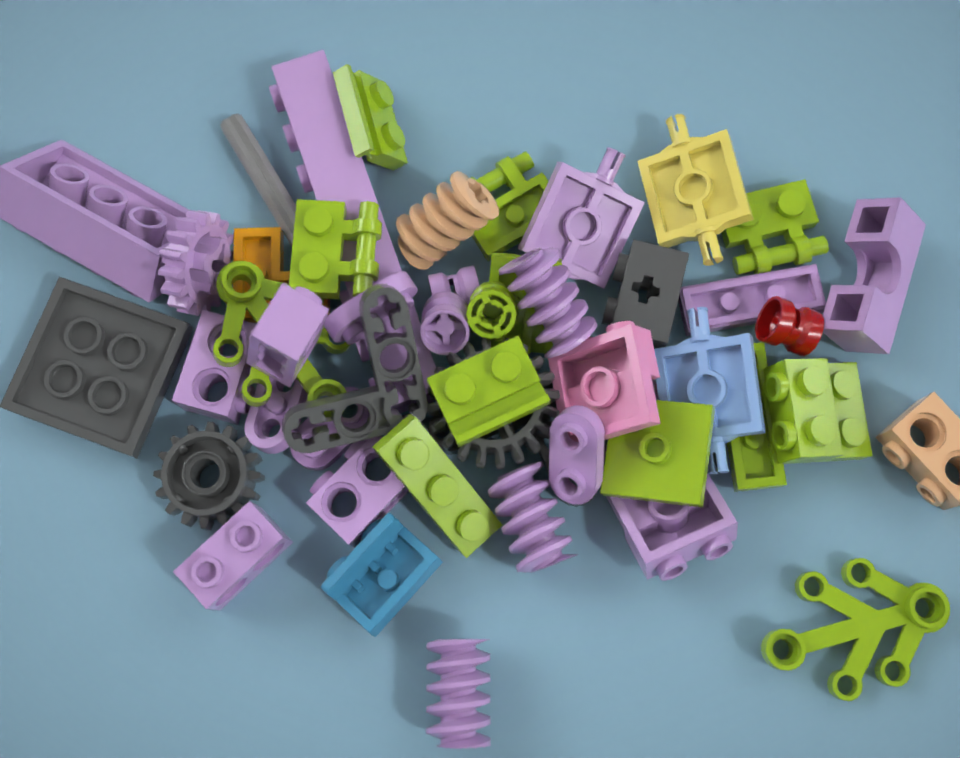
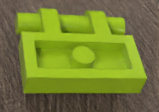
M526 151L512 159L506 156L495 163V169L478 179H475L473 176L470 177L484 185L490 193L504 184L511 189L495 199L499 207V215L493 220H488L487 225L480 230H474V234L471 236L488 262L491 260L492 252L504 253L521 242L548 184V180L543 172L526 181L522 174L534 167L533 160Z
M806 179L746 193L754 220L727 228L721 232L726 249L740 245L745 247L746 254L732 258L733 269L737 275L751 271L754 274L766 273L772 270V266L793 262L795 265L809 263L814 256L826 254L829 251L828 241L824 235L808 239L803 230L814 228L819 222ZM783 235L786 242L785 245L767 248L763 240Z
M297 199L289 286L293 289L298 286L306 288L315 293L320 299H339L341 281L353 282V297L372 287L373 282L377 281L379 276V264L375 261L376 241L380 240L382 235V222L378 220L379 205L371 201L361 202L359 218L346 220L347 209L345 202ZM344 240L357 241L355 260L342 261Z

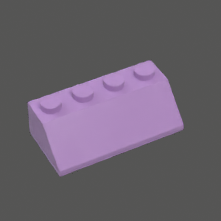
M62 139L0 166V218L13 225L17 230L25 232L45 243L54 251L64 254L89 268L93 273L103 276L126 289L138 298L150 303L162 295L160 289L166 279L165 276L158 275V270L165 265L161 263L160 249L169 246L166 232L167 230L176 232L175 219L178 216L186 218L187 208Z

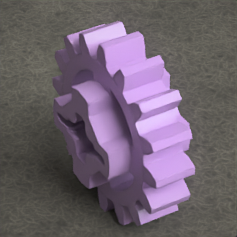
M187 210L186 218L178 216L175 219L176 232L169 230L166 232L169 246L160 249L161 263L165 265L158 270V275L165 276L166 279L160 291L162 294L169 295L167 305L177 308V312L199 316L202 310L211 311V306L219 307L221 305L216 287L217 277L221 269L233 260V251H230V245L234 240V234L226 233L229 222L221 220L220 214L200 210Z

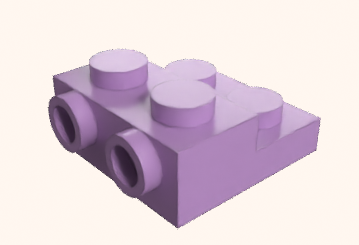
M708 473L703 508L606 496L624 529L625 539L647 580L657 575L662 581L676 578L687 569L688 565L686 562L703 554L707 560L720 558L732 549V541L737 539L738 522Z

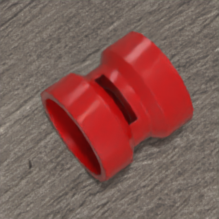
M773 296L763 305L758 315L755 326L756 338L772 346L783 344L788 352L805 357L816 348L821 340L824 331V318L816 310L808 307L797 309L792 301L780 296Z

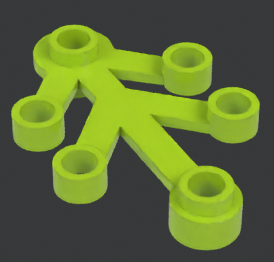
M234 261L227 264L221 269L217 277V292L219 297L227 304L221 336L216 339L213 345V357L223 367L236 366L242 360L244 347L239 338L246 310L254 321L258 323L269 306L266 300L272 301L282 285V282L265 279L261 269L248 261ZM244 280L251 288L247 292L239 293L233 289L232 284L235 281ZM323 326L317 343L323 344V347L332 354L344 353L350 345L346 342L341 345L333 344L329 340V333ZM224 344H231L237 348L238 352L234 357L226 358L219 353V348ZM308 358L296 377L308 394L306 402L317 400L321 396H334L346 393V389L339 382L332 379H322ZM252 366L250 375L242 384L241 395L248 405L260 407L269 401L272 393V384L269 380L270 376ZM253 383H259L265 387L266 394L260 398H254L248 393L247 388ZM331 410L323 411L327 422L332 421Z
M864 558L850 559L843 564L841 577L844 583L856 589L868 587L896 605L876 610L828 583L825 576L819 572L811 571L799 575L795 581V592L800 599L806 602L819 601L850 619L798 634L790 629L772 630L762 641L761 653L768 665L778 670L788 671L798 668L805 660L806 653L856 639L842 669L835 670L828 677V690L833 697L839 700L853 701L861 695L863 689L861 680L885 630L903 625L891 656L886 655L877 660L874 668L875 676L879 682L886 686L900 687L906 684L910 678L911 671L909 666L924 634L942 629L950 616L949 600L939 587L924 582L906 587L875 570L873 564ZM855 564L861 565L865 570V579L861 583L855 581L851 575L852 567ZM809 577L814 578L819 584V591L815 596H810L804 589V583ZM920 598L925 600L929 606L928 614L925 617L919 616L915 609L916 602ZM780 639L787 643L789 649L787 656L783 659L777 658L773 653V645ZM891 661L895 662L899 667V676L893 681L887 677L885 672L887 664ZM844 675L848 676L852 681V689L846 695L839 691L837 685L840 677Z

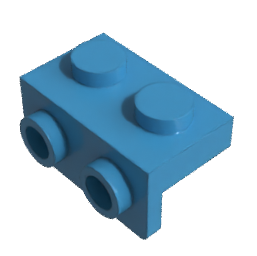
M387 513L382 519L374 521L366 528L361 542L348 556L340 558L331 566L327 573V579L321 585V589L335 599L368 633L376 637L443 561L413 535L391 513Z

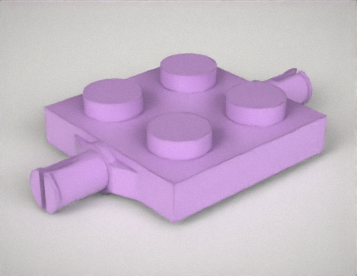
M607 147L596 173L582 172L564 162H557L518 249L527 253L537 248H558L561 254L562 265H566L570 271L568 278L584 279L605 289L618 261L619 253L622 252L645 203L625 193L613 181L626 155Z

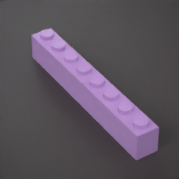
M324 49L271 66L277 84L269 86V90L277 112L286 111L289 117L290 124L284 125L282 128L291 153L300 150L304 164L296 166L304 192L314 191L316 200L345 202L347 209L346 220L359 218L361 202L371 201L377 204L378 202L362 157L358 158L354 155L335 80ZM380 207L378 220L382 222L381 239L376 241L375 261L379 264L378 280L373 282V285L394 273L402 271ZM344 240L342 261L355 260L357 241ZM344 281L347 289L340 291L342 305L354 298L352 296L353 282ZM413 305L409 309L427 402L429 404L435 402L436 399L428 394L427 389L429 385L426 378L434 375L436 366L430 350L422 342L420 336L421 324ZM389 316L381 319L385 333L375 332L374 338L376 339L386 333H402L403 328L400 327L394 330L391 327ZM364 338L356 343L362 362L370 360L366 339ZM400 344L386 346L380 355L381 365L389 370L400 368L407 359L406 348ZM411 375L410 377H408V378H406V379H404V380L412 381V380H413V377H412V375ZM374 377L368 379L370 387L375 386ZM385 381V387L393 382L399 397V402L391 406V409L395 408L399 413L409 411V405L416 403V400H410L404 391L403 381Z

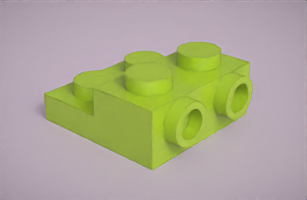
M827 358L784 359L764 368V393L769 401L772 420L771 439L776 448L778 464L861 460L873 456L857 362L828 363Z

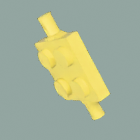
M676 114L677 126L672 116L666 120L672 144L668 145L660 153L643 158L637 162L658 244L669 248L688 241H698L703 265L711 266L714 265L712 256L717 264L723 261L716 235L727 228L754 219L731 137L727 129L705 137H690L685 116L683 114Z

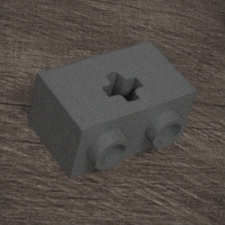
M633 239L628 255L619 253L612 279L621 282L617 298L608 296L601 324L609 326L621 321H632L636 326L651 331L654 349L666 347L689 253ZM639 289L647 291L646 298L648 301L646 304L638 302Z

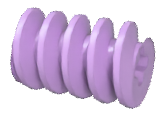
M558 248L534 249L513 259L498 271L500 275L516 273L517 277L508 286L509 292L525 290L526 295L517 304L518 309L534 307L536 311L526 321L528 327L543 324L545 329L535 338L537 344L550 341L554 344L544 355L545 358L557 357L571 351L583 343L597 327L594 317H583L588 310L586 301L582 299L573 300L579 292L577 284L573 282L563 283L570 274L566 265L553 266L561 256Z
M542 461L525 465L498 477V481L488 490L490 498H505L495 508L496 516L512 517L502 527L503 535H519V538L509 546L510 553L526 554V557L516 565L517 572H536L578 555L562 554L561 550L572 541V537L570 535H555L554 533L565 522L564 517H548L547 512L558 501L557 498H541L540 493L550 486L549 480H534L533 477L544 466Z
M437 639L427 643V650L441 655V659L426 664L427 671L441 676V680L426 685L427 692L441 697L440 702L426 707L427 713L441 718V723L426 728V734L440 739V745H437V747L479 748L490 746V737L476 732V730L490 725V716L476 711V708L490 703V695L476 690L477 686L490 682V674L476 669L477 665L490 660V653L477 649L476 645L489 639Z

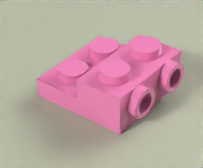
M632 321L613 323L605 328L606 333L595 337L589 336L583 343L571 351L557 357L548 358L550 371L555 376L552 381L553 389L558 390L560 393L559 399L556 400L559 414L564 409L575 405L591 409L599 416L603 423L604 440L661 424L652 380L660 378L651 331L636 326ZM568 432L569 437L573 441L579 442L578 437L574 433Z

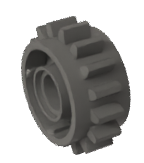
M208 422L205 431H199L198 428L190 425L187 426L188 435L181 439L173 435L170 438L173 446L168 452L160 451L158 455L163 460L162 469L156 470L153 473L154 477L162 481L163 486L155 492L156 496L171 501L165 511L173 516L183 511L181 523L190 527L195 524L199 517L200 527L204 530H212L214 520H218L223 526L250 499L259 501L261 496L254 489L256 483L265 481V476L255 469V466L263 461L262 457L258 453H247L252 446L248 441L249 439L244 436L235 442L237 438V430L228 425L220 433L218 425L214 422ZM217 464L220 470L218 481L209 488H203L200 484L202 471L209 465Z

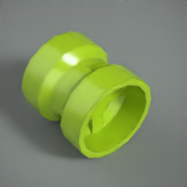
M489 281L477 286L471 294L466 313L468 324L473 332L488 339L500 338L507 334L514 326L516 319V296L513 292H509L508 286L502 282Z

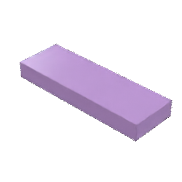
M812 264L681 287L678 303L686 336H691L687 310L694 308L696 311L697 307L708 308L710 332L755 325L763 305L773 296H780L792 301L797 309L808 307L823 313L826 301L817 265Z

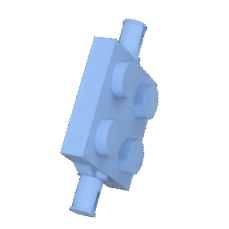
M697 307V311L691 308L687 310L691 338H687L674 346L654 349L660 378L656 379L658 400L714 406L715 414L707 473H727L729 469L725 443L741 436L766 433L753 337L750 333L728 337L710 335L708 308Z

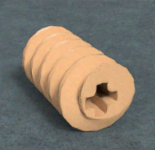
M456 171L450 175L451 184L446 182L440 183L436 187L437 194L431 192L423 197V205L416 203L410 207L409 215L402 214L397 217L398 245L410 265L420 270H427L433 265L434 261H439L446 256L447 251H452L460 245L461 241L470 238L474 234V230H480L487 225L488 220H493L499 215V207L496 200L484 185L469 178L464 173Z

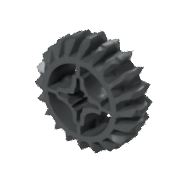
M483 337L481 342L482 351L475 352L473 345L468 341L463 348L464 359H461L456 353L449 352L446 355L449 365L454 366L490 349L491 340ZM503 337L500 344L509 340V338ZM523 344L526 352L528 353V346ZM540 355L531 359L536 372L540 370L544 362ZM438 366L434 370V374L439 373L445 370L446 368ZM552 371L538 374L543 388L550 385L555 378ZM428 386V394L435 398L430 387ZM544 389L551 400L550 403H554L559 399L560 393L558 390ZM437 401L428 404V415L443 416ZM545 406L533 412L529 422L518 433H515L512 422L496 429L497 434L501 437L500 440L477 438L460 447L457 459L465 462L471 451L478 452L476 467L483 469L486 465V455H495V466L499 470L505 467L504 454L510 452L513 461L517 465L524 462V455L520 447L524 445L530 452L537 454L541 446L533 435L536 434L542 438L549 439L550 427L542 422V420L554 421L559 415V411L554 407ZM444 416L431 425L434 434L450 431L442 441V446L445 450H449L457 444Z

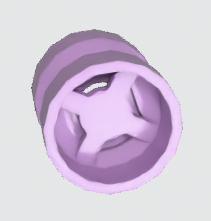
M474 265L460 268L457 274L447 276L442 272L428 275L432 296L444 291L451 292L450 286L453 285L455 294L461 296L467 304H469L471 294L479 286Z
M444 291L436 293L427 299L423 306L420 336L428 350L439 355H448L449 352L457 353L465 347L469 340L470 326L466 315L468 304L461 296L453 292Z

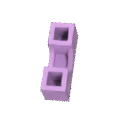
M901 197L857 199L844 241L854 251L857 259L856 281L854 285H831L823 312V333L846 352L890 354L926 226L922 219Z

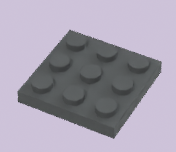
M59 277L2 399L0 408L137 459L194 328L185 321Z

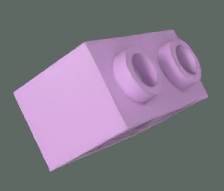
M282 283L250 334L246 363L290 388L320 338L329 309L322 305V300L312 291L299 286L293 289Z
M202 310L172 402L185 411L238 425L241 415L247 414L250 409V405L242 398L241 390L244 380L250 375L251 366L246 363L250 334L257 324L247 321L243 322L240 334L244 347L242 360L236 366L223 367L213 357V345L216 339L221 336L225 315ZM222 345V346L219 348V353H220L222 356H223V347H224V345ZM232 355V356H223V357L231 358V357H234L235 355ZM218 382H227L228 389L226 395L219 401L209 402L208 392L210 388ZM250 385L247 391L253 397L255 388Z
M382 436L354 442L344 455L347 461L335 473L331 470L324 473L310 488L313 496L306 502L353 548L361 542L366 528L374 521L382 519L409 492L392 471L387 478L381 481H372L367 478L366 469L368 464L376 458H381L372 446L383 438ZM344 492L355 494L357 505L353 513L347 517H336L332 510L334 499Z
M249 501L173 572L205 609L221 610L284 552L293 541L262 507Z

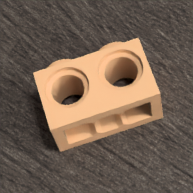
M932 392L912 404L875 438L883 445L882 451L885 457L894 466L905 469L918 483L916 488L920 495L933 506L946 510L960 506V418L935 392ZM912 425L918 427L924 433V447L918 446L912 440L910 435ZM947 462L953 464L959 472V482L957 485L952 483L946 475L945 467Z

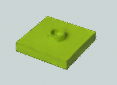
M656 400L661 424L608 439L600 493L609 497L703 508L715 408L713 405Z

